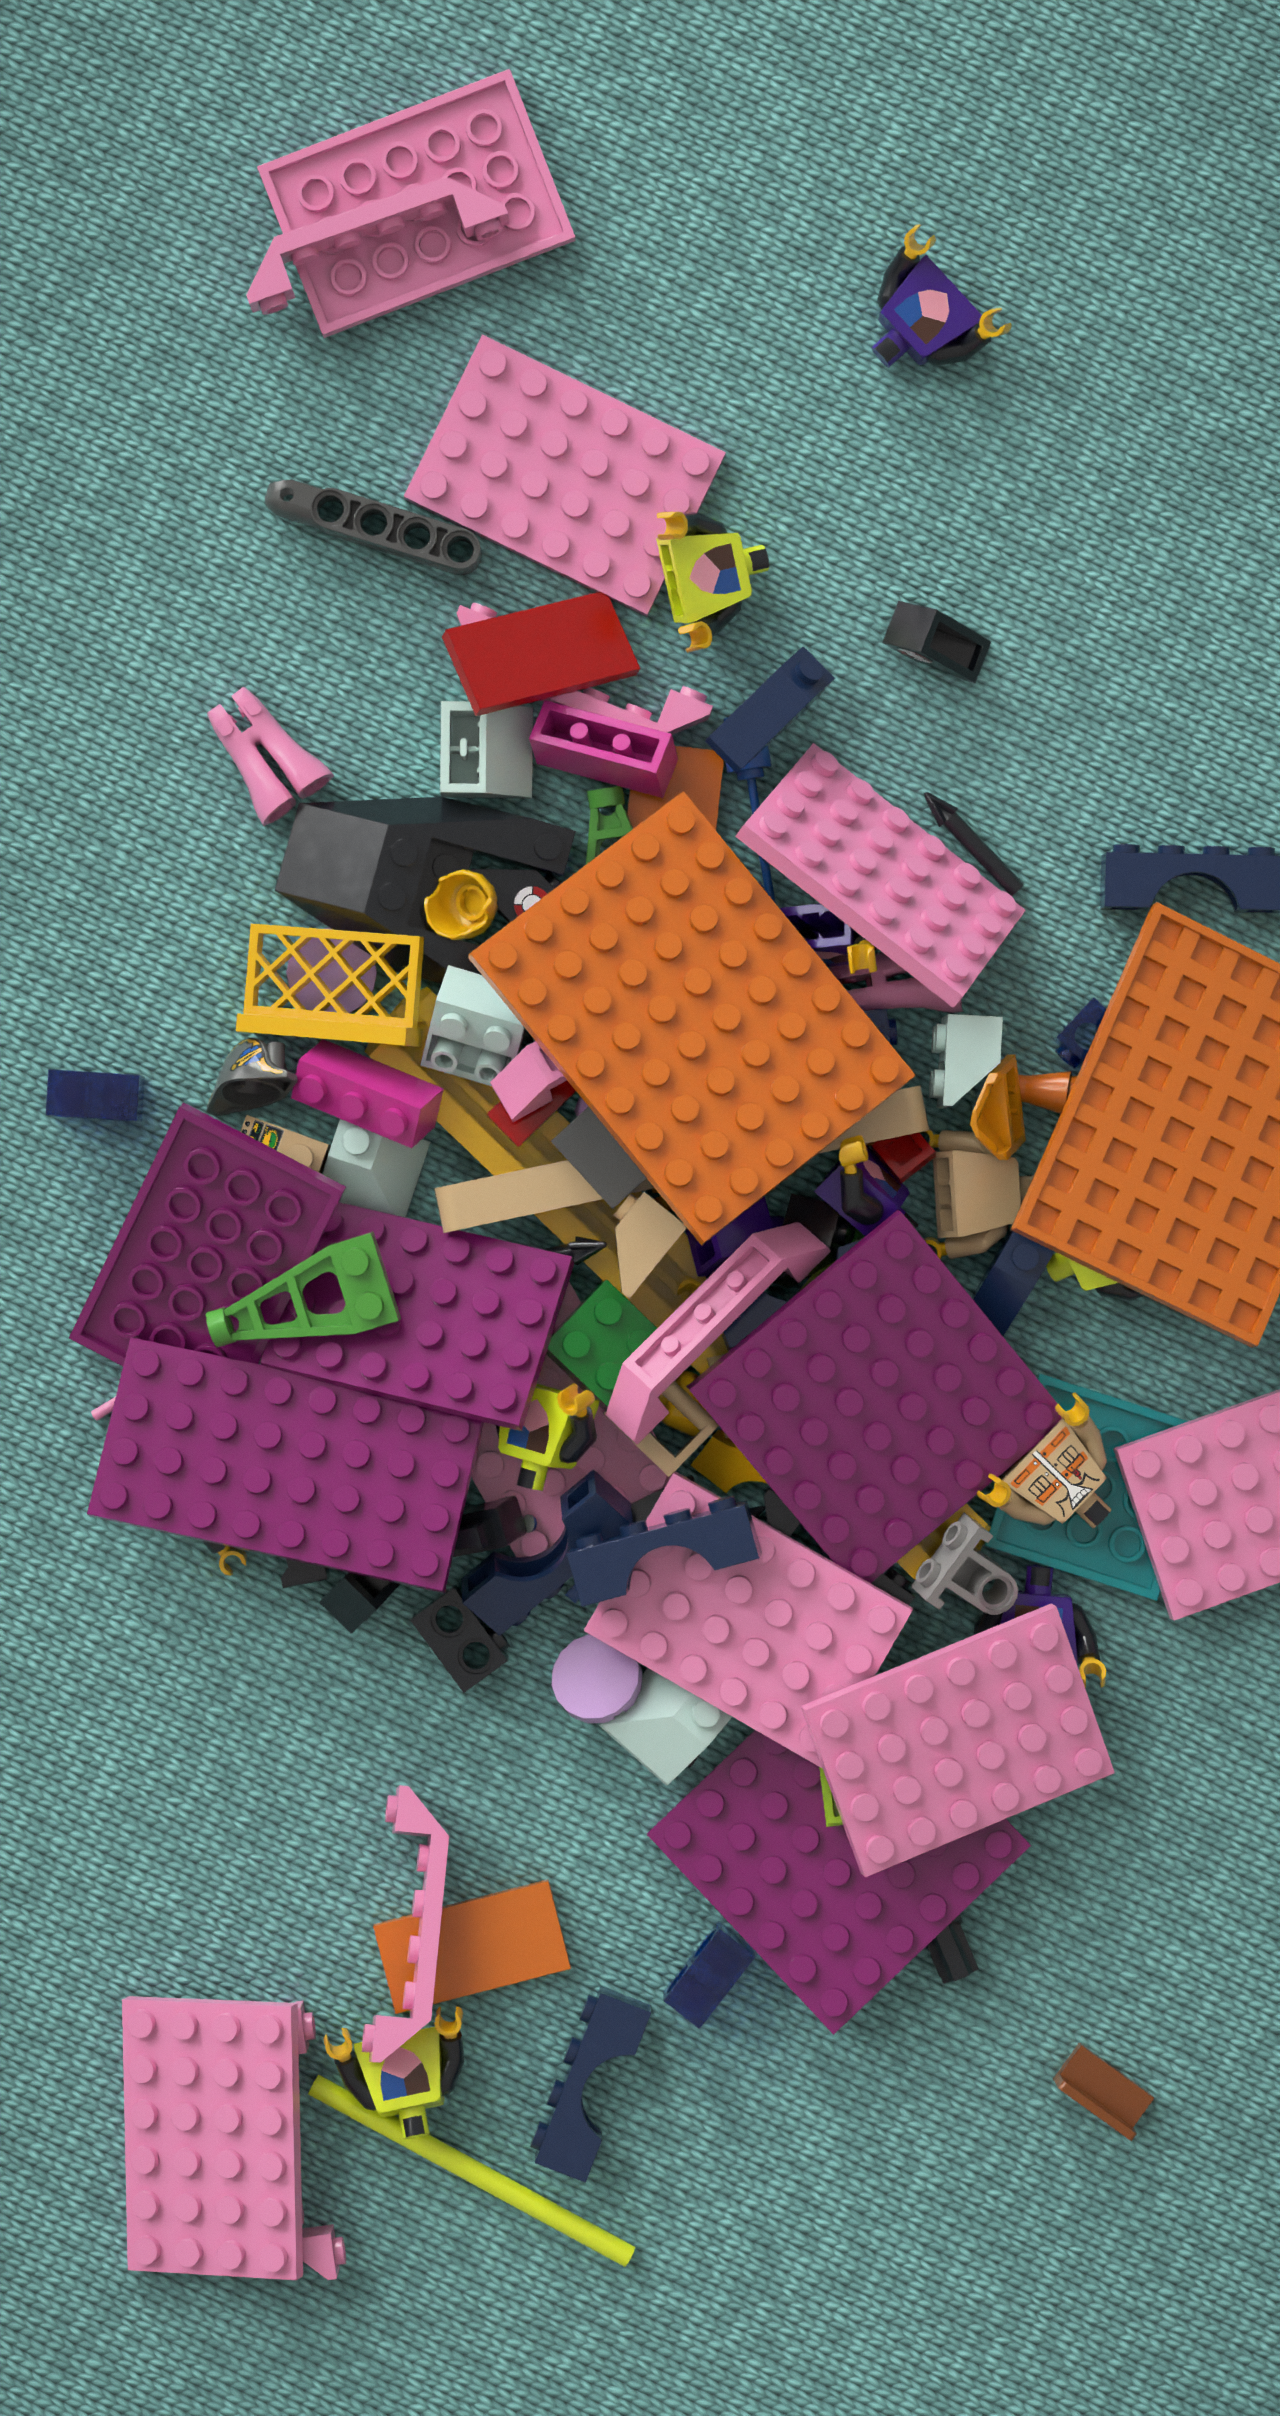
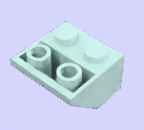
M441 701V796L445 798L532 799L533 750L529 737L533 729V707L515 706L475 716L469 701Z
M448 965L435 1002L420 1065L491 1086L490 1082L519 1054L526 1029L482 975Z
M947 1014L941 1018V1024L933 1026L931 1051L932 1053H939V1068L930 1072L929 1098H937L936 1108L946 1109L953 1106L1000 1064L1003 1017Z

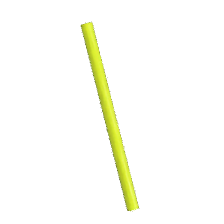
M319 2074L317 2075L308 2092V2095L621 2266L626 2267L635 2251V2246L431 2135L403 2139L398 2117L382 2118L377 2110L365 2109L347 2089Z

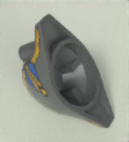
M247 1038L239 1042L230 1051L220 1069L206 1112L215 1116H221L265 1107L284 1099L297 1083V1075L289 1072L285 1064V1044L281 1042L266 1044L257 1038Z

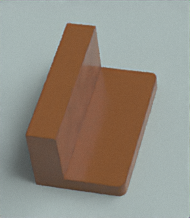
M1080 2042L1053 2078L1057 2087L1130 2141L1137 2135L1133 2127L1154 2099L1151 2093Z

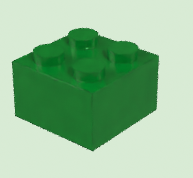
M606 1279L600 1282L553 1332L546 1355L583 1391H591L594 1394L595 1400L600 1401L599 1406L603 1410H607L622 1363L657 1327Z

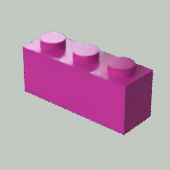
M547 700L543 702L529 737L536 763L539 765L661 798L664 797L678 761L674 740L670 733Z
M324 1039L298 1061L296 1070L297 1083L293 1087L291 1098L410 1148H413L435 1128L444 1088Z

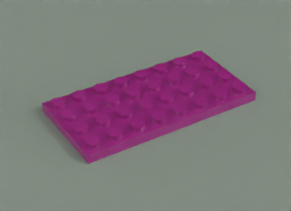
M130 1337L87 1514L90 1517L445 1593L484 1422L346 1389L260 1364Z

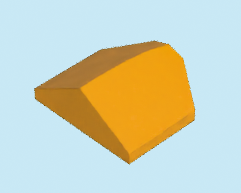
M1016 1054L1006 1055L1000 1064L988 1074L970 1120V1126L976 1138L998 1160H1008L1026 1141Z

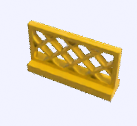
M251 923L243 1014L237 1013L236 1031L421 1047L423 1029L417 1028L425 937ZM264 934L277 935L287 948L272 964L262 954ZM288 936H298L300 938L293 943ZM312 938H319L330 953L312 967L299 950ZM330 939L343 941L335 946ZM354 941H361L372 956L355 971L341 953ZM372 942L385 944L378 950ZM397 944L410 945L409 965L397 975L384 956ZM293 956L307 974L289 988L277 973V970ZM336 960L349 977L332 992L318 974L332 961ZM378 963L391 981L374 996L361 977ZM262 966L264 968V971L260 974ZM271 977L284 995L271 1007L258 1006L259 987ZM408 977L407 986H406L403 981ZM313 981L326 998L313 1010H306L295 995ZM355 984L368 1002L355 1014H349L338 998ZM396 987L406 998L404 1018L391 1017L380 1003ZM290 1002L295 1009L282 1007ZM332 1005L337 1012H325V1010ZM374 1008L379 1016L366 1014Z

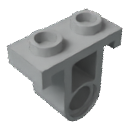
M963 1513L957 1522H954L947 1528L941 1545L931 1559H927L922 1563L917 1571L916 1579L911 1585L922 1598L939 1610L945 1604L940 1595L946 1587L990 1615H998L1008 1611L1014 1605L1018 1596V1586L1014 1578L996 1561L975 1548L981 1539L989 1543L993 1535L966 1513ZM995 1579L993 1587L983 1593L984 1586L989 1581Z

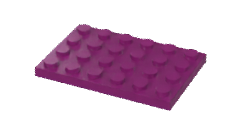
M183 1102L178 1108L69 1339L121 1366L124 1365L130 1337L259 1364L268 1339L236 1340L234 1343L216 1347L208 1330L206 1313L231 1306L311 1257L335 1212L346 1186ZM281 1292L265 1299L261 1303L260 1308L266 1323L278 1324L291 1299L289 1292ZM230 1315L236 1332L239 1328V1321L235 1316Z
M339 1202L314 1254L331 1244L374 1231L401 1319L357 1334L268 1338L260 1361L261 1365L346 1389L522 1431L575 1264L573 1257L461 1230L443 1233V1228L439 1225ZM323 1273L308 1282L304 1287L303 1295L311 1312L315 1314H334L341 1312L345 1308L346 1303L338 1278L334 1273ZM292 1298L287 1304L278 1324L294 1321L297 1318Z

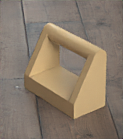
M675 1381L662 1395L700 1431L676 1455L666 1448L651 1432L636 1445L668 1477L719 1426L711 1415Z

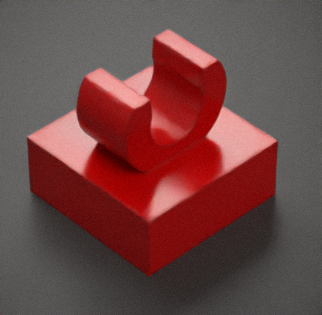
M919 1132L880 1140L872 1145L874 1154L900 1184L936 1157L935 1150Z

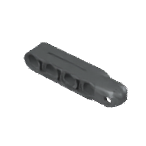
M292 479L276 481L268 485L265 505L273 514L317 528L327 535L455 575L470 574L478 568L481 562L482 552L479 540L473 532L336 488L321 489ZM287 495L293 496L290 501L283 500ZM335 501L344 507L343 514L337 521L326 522L319 517V510L326 502ZM371 515H380L387 521L385 530L376 536L368 535L362 530L364 520ZM415 528H423L430 534V541L424 548L413 549L405 543V537L409 531ZM459 541L469 543L474 549L472 557L462 563L455 562L448 556L450 547Z

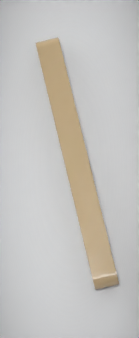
M921 1086L898 1090L819 1153L838 1150L842 1140L857 1135H862L866 1144L930 1130ZM568 1160L434 1188L443 1233L603 1199ZM646 1178L631 1193L654 1189V1186Z

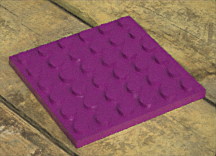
M896 1210L686 1386L830 1559L869 1583L877 1579L976 1496L978 1490L982 1491L993 1481L988 1477L989 1474H994L997 1477L1038 1444L1062 1419L1055 1409L1058 1403L899 1210Z
M756 1730L647 1833L651 1840L833 2035L1031 1846L1007 1819H1004L873 1875L864 1877L859 1870L844 1825L826 1827L819 1766Z

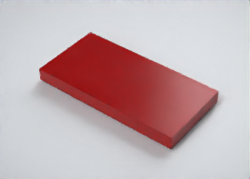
M602 592L449 628L442 635L444 644L475 716L633 677L641 669L609 596Z

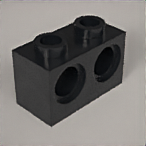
M456 1584L414 1614L410 1619L463 1693L508 1661L509 1656L504 1651L510 1647L507 1639L503 1634L498 1635L492 1628H487L485 1623L462 1603V1592ZM451 1605L461 1611L463 1622L458 1628L446 1629L439 1624L437 1612L442 1607ZM473 1642L484 1644L490 1653L489 1660L480 1666L468 1663L464 1657V1649L468 1644Z

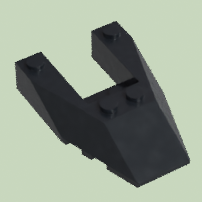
M445 797L299 803L275 891L333 930L425 937L421 979L442 985L448 965L482 974L468 958L469 954L479 945L439 936L427 923L424 901L437 888L439 884L438 879L462 869L469 870L473 853L530 870H537L544 874L551 873L553 876L560 878L564 875L576 831L536 819ZM354 941L352 943L371 955L361 941ZM372 942L378 950L385 944ZM397 944L384 956L395 972L400 973L409 965L410 945Z

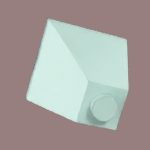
M340 1119L328 1153L323 1175L346 1186L339 1202L406 1218L430 1142L420 1140L413 1148H410Z
M647 1668L642 1674L641 1691L634 1705L626 1712L623 1710L619 1715L614 1716V1720L600 1723L599 1726L665 1785H669L708 1747L732 1716Z

